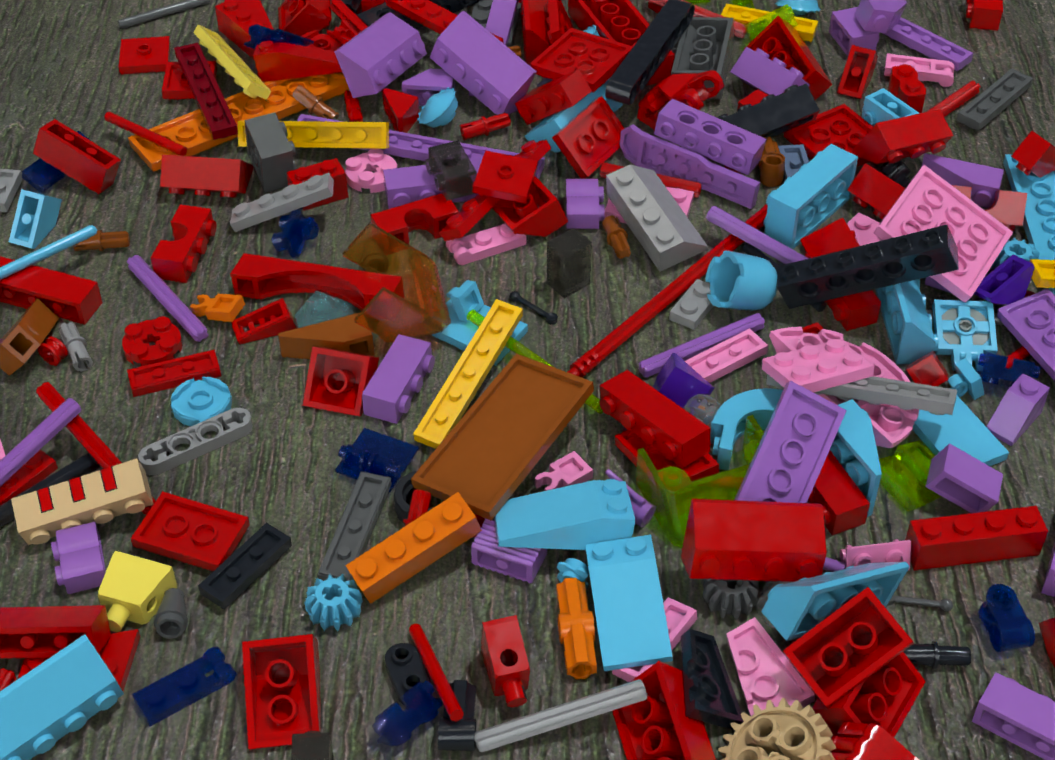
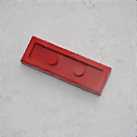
M215 350L127 370L133 397L175 388L193 378L197 381L202 380V377H221Z

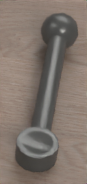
M893 594L887 604L892 605L894 602L939 607L945 612L953 608L952 601L947 598L937 601L895 596V594Z

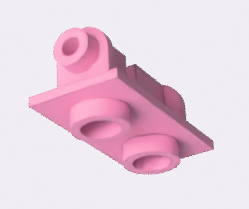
M894 539L888 543L855 547L846 545L845 549H840V560L845 562V569L849 566L855 567L879 562H907L910 566L911 541Z

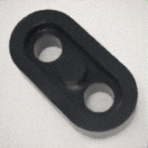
M398 643L391 646L385 654V665L399 702L407 707L424 705L431 696V682L418 650L408 643ZM412 683H417V684H418L417 686H414V687L408 686L409 684H412Z

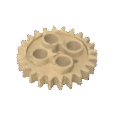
M782 698L778 707H775L771 700H767L766 709L762 711L758 705H753L754 714L752 716L742 712L741 717L744 722L741 725L732 722L730 725L735 731L734 734L723 735V739L728 746L718 748L719 753L723 757L721 760H835L830 751L836 749V745L830 738L833 734L819 713L816 714L810 705L803 708L799 700H795L790 706L786 699Z

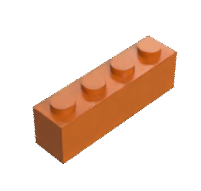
M457 492L345 566L369 603L372 604L482 530L476 516L460 493Z

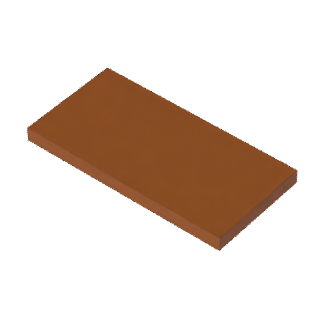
M516 353L411 478L413 487L428 491L432 496L444 501L459 492L474 514L492 521L593 393V382Z

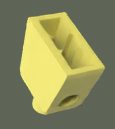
M118 551L113 553L98 590L100 605L106 606L111 631L120 632L126 621L144 625L152 619L159 609L165 591L177 588L172 566Z

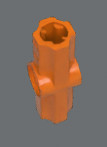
M565 578L563 582L556 584L559 608V641L564 646L567 675L573 676L575 679H587L590 675L597 673L593 612L589 611L585 582H581L577 578Z

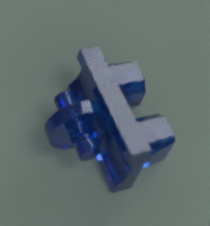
M303 207L291 211L289 215L281 216L279 227L282 232L274 233L271 239L278 252L288 250L292 258L299 257L305 241L315 239L320 230L314 218H306L303 215Z

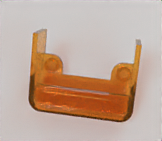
M371 222L342 253L343 257L363 267L367 272L401 276L403 280L405 299L383 287L354 318L355 323L379 335L382 340L388 343H393L398 334L420 338L441 333L451 323L438 268L433 260L424 253Z

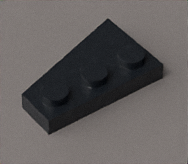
M689 629L681 636L685 715L692 719L733 730L730 725L732 722L741 725L744 721L741 717L742 712L715 637Z

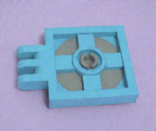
M934 299L932 305L934 334H937L939 342L936 355H951L953 371H956L955 363L966 358L971 365L972 361H975L977 372H983L984 356L995 357L998 351L993 303L989 301H967L965 303L961 300Z

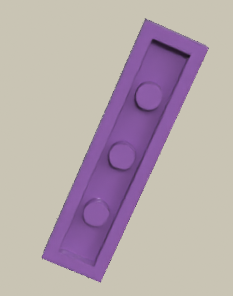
M900 17L898 23L893 28L883 33L889 38L908 46L910 49L926 55L930 59L952 62L955 65L954 70L956 71L969 64L973 58L972 52Z

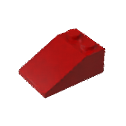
M313 634L242 642L248 749L321 742L320 664L317 638Z

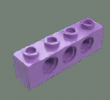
M671 99L659 112L654 131L656 136L745 175H749L761 160L766 139L674 99Z

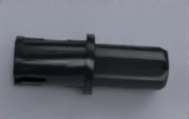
M932 641L931 644H913L903 651L913 665L931 666L932 669H937L938 665L968 666L971 663V650L969 647L938 646L937 641Z

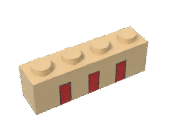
M137 458L11 499L18 534L28 545L48 542L50 538L56 536L57 530L91 522L104 524L110 522L116 516L126 513H138L144 510L145 507L154 504L146 471Z

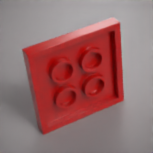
M570 28L535 58L529 66L537 71V75L552 80L579 69L594 93L614 74L633 46Z
M842 104L818 114L816 120L784 132V137L793 145L804 144L807 157L812 160L819 151H823L830 144L853 154L852 150L873 126L847 105ZM858 157L856 167L870 161Z

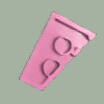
M755 617L726 633L729 649L750 716L754 714L753 705H758L762 711L766 709L767 700H771L775 707H778L782 698H785L790 706L795 700H799L803 707L815 701L814 692Z

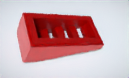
M283 298L231 322L239 344L277 336L278 333L297 329L291 311ZM248 326L250 330L245 332L243 327Z

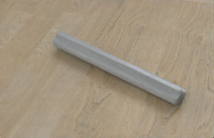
M638 679L476 731L474 736L475 743L479 752H485L647 699V692L643 681Z

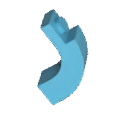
M763 388L745 391L731 397L719 407L713 417L710 432V444H714L712 455L718 456L719 469L729 470L734 444L742 435L751 431L766 430L783 390Z

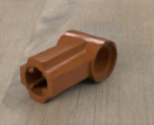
M763 137L766 139L761 160L758 163L760 182L768 187H776L783 182L785 157L780 153L777 142L773 141L771 137Z

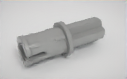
M63 322L60 325L59 333L68 350L73 366L77 371H86L87 368L84 361H86L89 368L93 365V361L86 349L87 342L80 336L75 323Z

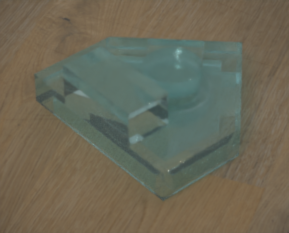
M315 291L294 316L297 328L348 316L354 314L349 302Z

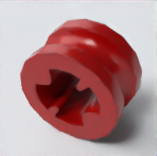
M52 336L48 337L45 343L38 347L40 356L52 366H57L61 363V359L68 356L66 346L59 339Z

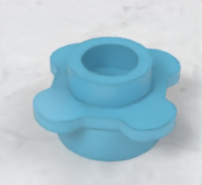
M568 558L565 562L557 564V569L559 570L557 579L560 582H563L565 578H577L579 581L585 582L587 589L589 584L586 582V578L588 577L589 568L585 563L575 558Z

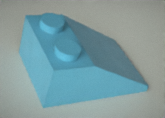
M851 399L838 404V406L847 411L830 451L870 502L867 515L869 517L873 513L882 472L871 419L868 413Z

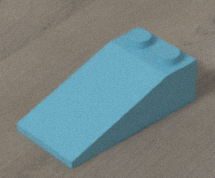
M607 479L605 481L592 480L507 500L494 517L498 547L586 550L585 544L632 537L635 525V516L626 481Z
M651 535L585 544L604 671L650 665L658 661L663 663L673 661Z

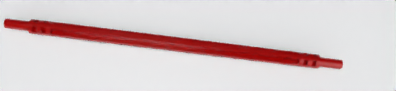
M765 204L745 223L759 230L764 226L763 222L767 215L768 205ZM732 234L727 236L591 350H588L577 361L572 363L570 370L567 372L581 378L586 376L603 359L690 288L696 279L703 277L707 273L708 266L714 256L720 257L725 250L734 251L745 241Z

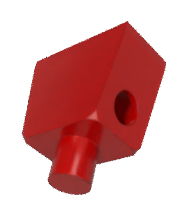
M517 616L482 622L481 653L494 696L504 695L508 707L521 706L528 701L525 690L528 689L530 667Z

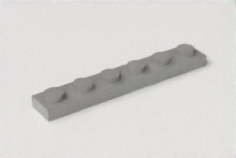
M767 374L766 385L784 390V387ZM874 376L814 392L817 395H833L842 400L857 399L867 401L873 405H894L903 410H924L934 415H952L957 397L956 389Z

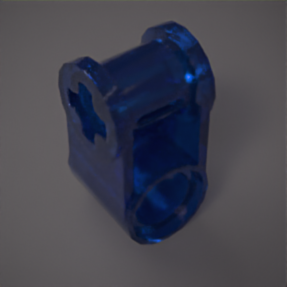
M992 585L987 590L986 601L980 606L978 612L979 618L989 635L992 647L996 652L1032 647L1035 642L1034 628L1031 621L1027 618L1016 593L1007 585Z

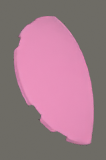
M802 327L781 328L770 332L769 337L776 353L798 350L804 346L825 343L830 339H840L874 365V377L910 382L905 373L886 355L864 342L857 346L844 341L842 333L821 329L818 334L803 333ZM819 394V396L836 405L848 401L833 395ZM853 399L861 409L868 413L871 419L876 446L892 448L900 444L912 432L914 422L919 415L918 409L903 410L894 405H873L867 401Z

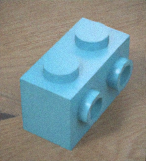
M883 88L865 97L861 117L874 126L879 122L919 114V112Z

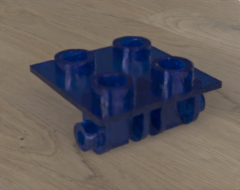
M255 24L250 26L248 32L251 35V40L245 42L244 46L255 50L256 46L264 41H273V43L285 42L302 46L311 45L314 41L281 29L272 30Z
M364 428L353 445L341 446L338 456L342 460L335 469V472L358 480L361 471L390 477L392 485L389 492H391L419 450V447Z

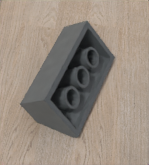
M693 17L691 23L680 37L671 75L681 73L698 74L714 70L723 79L725 87L734 45V18ZM704 81L706 88L715 87L712 81ZM724 87L716 96L709 98V100L722 99Z

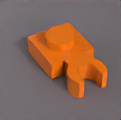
M218 293L215 298H210L208 295L202 294L197 296L199 304H191L190 308L196 317L206 315L208 320L233 322L245 306L242 295Z

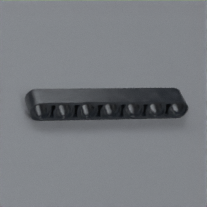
M668 0L609 79L605 90L606 99L627 105L634 103L691 23L695 11L694 4L681 0Z

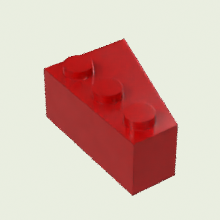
M225 0L223 3L215 6L219 31L253 60V54L257 45L264 41H273L275 43L273 26L260 0Z

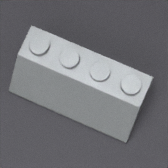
M630 164L606 175L607 196L659 272L708 250L705 241L654 170Z

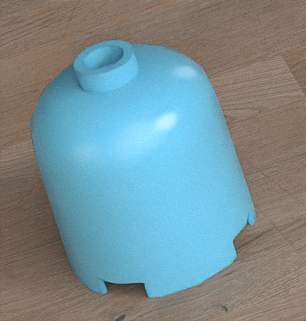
M725 250L720 257L714 256L708 266L705 281L710 282L711 294H707V298L712 305L718 308L760 310L769 305L776 295L777 272L770 261Z

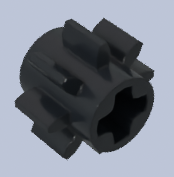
M902 160L893 164L885 162L880 167L883 172L882 174L904 188L911 182L908 176L912 174V171Z

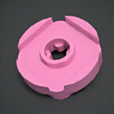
M374 148L366 153L348 158L345 163L348 185L362 192L361 188L370 189V193L385 191L383 170L397 168V163L391 156L384 154L382 149Z

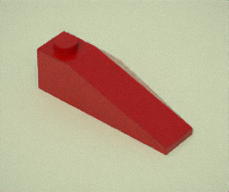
M264 41L256 46L253 54L258 77L262 82L342 73L334 51L285 42L273 43V41Z

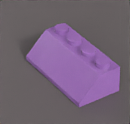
M465 11L460 12L437 38L429 57L496 115L508 113L509 115L518 110L514 103L526 95L537 72Z
M391 12L386 13L334 51L353 98L377 94L427 54L419 31Z

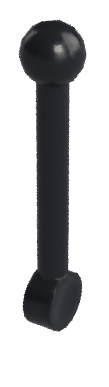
M518 291L510 293V300L518 301L545 317L546 322L550 325L557 323V314L547 313L522 298Z

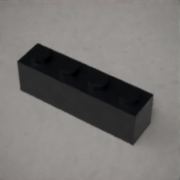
M806 83L799 87L797 84L792 85L780 95H768L756 105L751 106V104L740 107L732 115L723 114L717 118L758 136L773 138L816 120L820 110Z

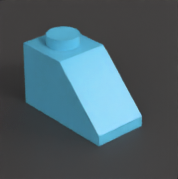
M21 189L9 242L35 249L56 226L62 199Z

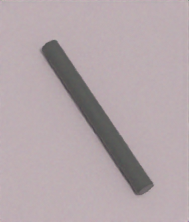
M209 0L181 1L118 20V25L120 29H124L208 4Z

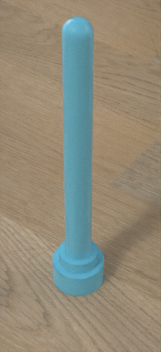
M89 225L0 267V280L96 235L97 228Z

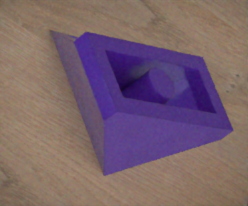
M1013 254L981 281L974 294L994 304L1009 305L1025 297L1035 267L1033 263Z
M676 353L671 354L657 375L653 388L688 412H699L700 408L696 406H703L714 390V387ZM701 398L704 399L700 403H698L696 400Z

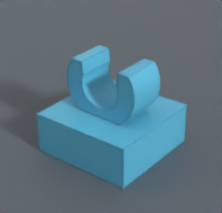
M466 280L460 287H453L446 294L453 303L451 308L456 311L459 320L469 321L484 306L476 281Z
M964 358L956 362L957 374L947 380L951 386L949 389H956L958 397L968 392L974 400L985 395L982 378L967 359Z

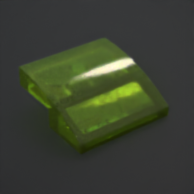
M920 440L897 447L894 455L879 459L882 472L880 484L906 511L914 510L942 497L925 487L931 459L935 455Z

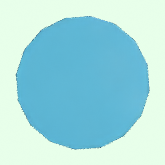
M202 377V380L197 381L194 378L187 380L179 385L171 396V408L174 417L187 426L196 425L228 411L232 405V397L228 386L221 380L212 377Z

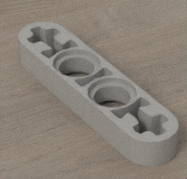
M233 408L147 445L138 454L139 462L147 475H158L238 440L252 431L253 425L250 412L244 408ZM209 431L218 433L214 438L207 439L202 437ZM179 444L190 445L189 448L184 451L174 450V448Z

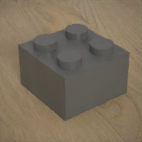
M275 112L245 120L247 154L264 193L287 187L286 172L296 170L297 167L293 159L296 156V149L293 141H288L287 139L288 134L285 123L283 121L279 122Z

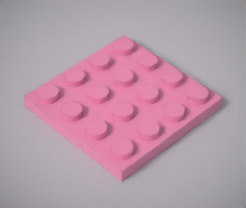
M923 165L873 233L880 239L886 240L948 225L958 247L959 270L930 277L966 303L980 285L1013 232L927 166Z

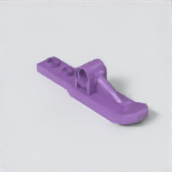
M634 124L621 131L620 147L625 158L635 166L654 170L657 174L699 182L702 184V190L709 191L750 209L756 205L760 187L759 181L708 161L709 158L684 147L643 132Z

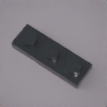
M266 522L198 585L200 594L225 610L292 546L291 537Z

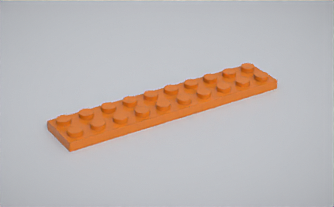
M342 72L265 82L264 84L271 90L267 100L259 96L256 99L251 98L242 91L225 98V101L238 128V121H245L274 112L278 120L306 109L304 105L292 96L293 91L299 85L304 86L316 97H322L323 101L342 95L346 90L350 91ZM200 109L149 129L187 147V154L185 156H193L238 137V134L227 138L213 140ZM137 135L128 137L131 148L153 172L161 169L162 155H177Z

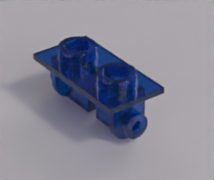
M990 352L986 354L980 353L977 365L983 366L982 372L977 370L976 372L981 375L984 382L998 385L999 379L1010 381L1011 387L1023 373L1031 378L1039 377L1041 367L1035 366V362L1014 358L1011 369L1005 368L1008 357Z
M429 681L424 683L418 682L400 697L407 709L403 711L399 704L394 702L375 717L376 722L372 724V727L381 736L377 739L378 743L399 746L411 738L412 731L420 724H425L438 715V709L444 704L441 698L432 696L435 689Z

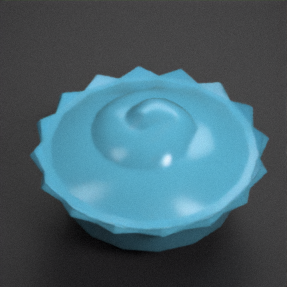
M778 0L775 5L781 6L793 16L805 15L811 12L815 13L821 10L818 6V0Z
M454 88L441 89L439 93L434 94V96L427 100L426 105L422 106V111L418 113L419 118H417V121H419V124L435 128L448 124L454 118L458 107Z

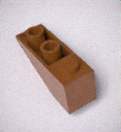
M38 298L0 340V369L9 376L25 364L60 318Z
M363 312L278 333L282 357L310 359L312 347H326L374 356L373 335Z

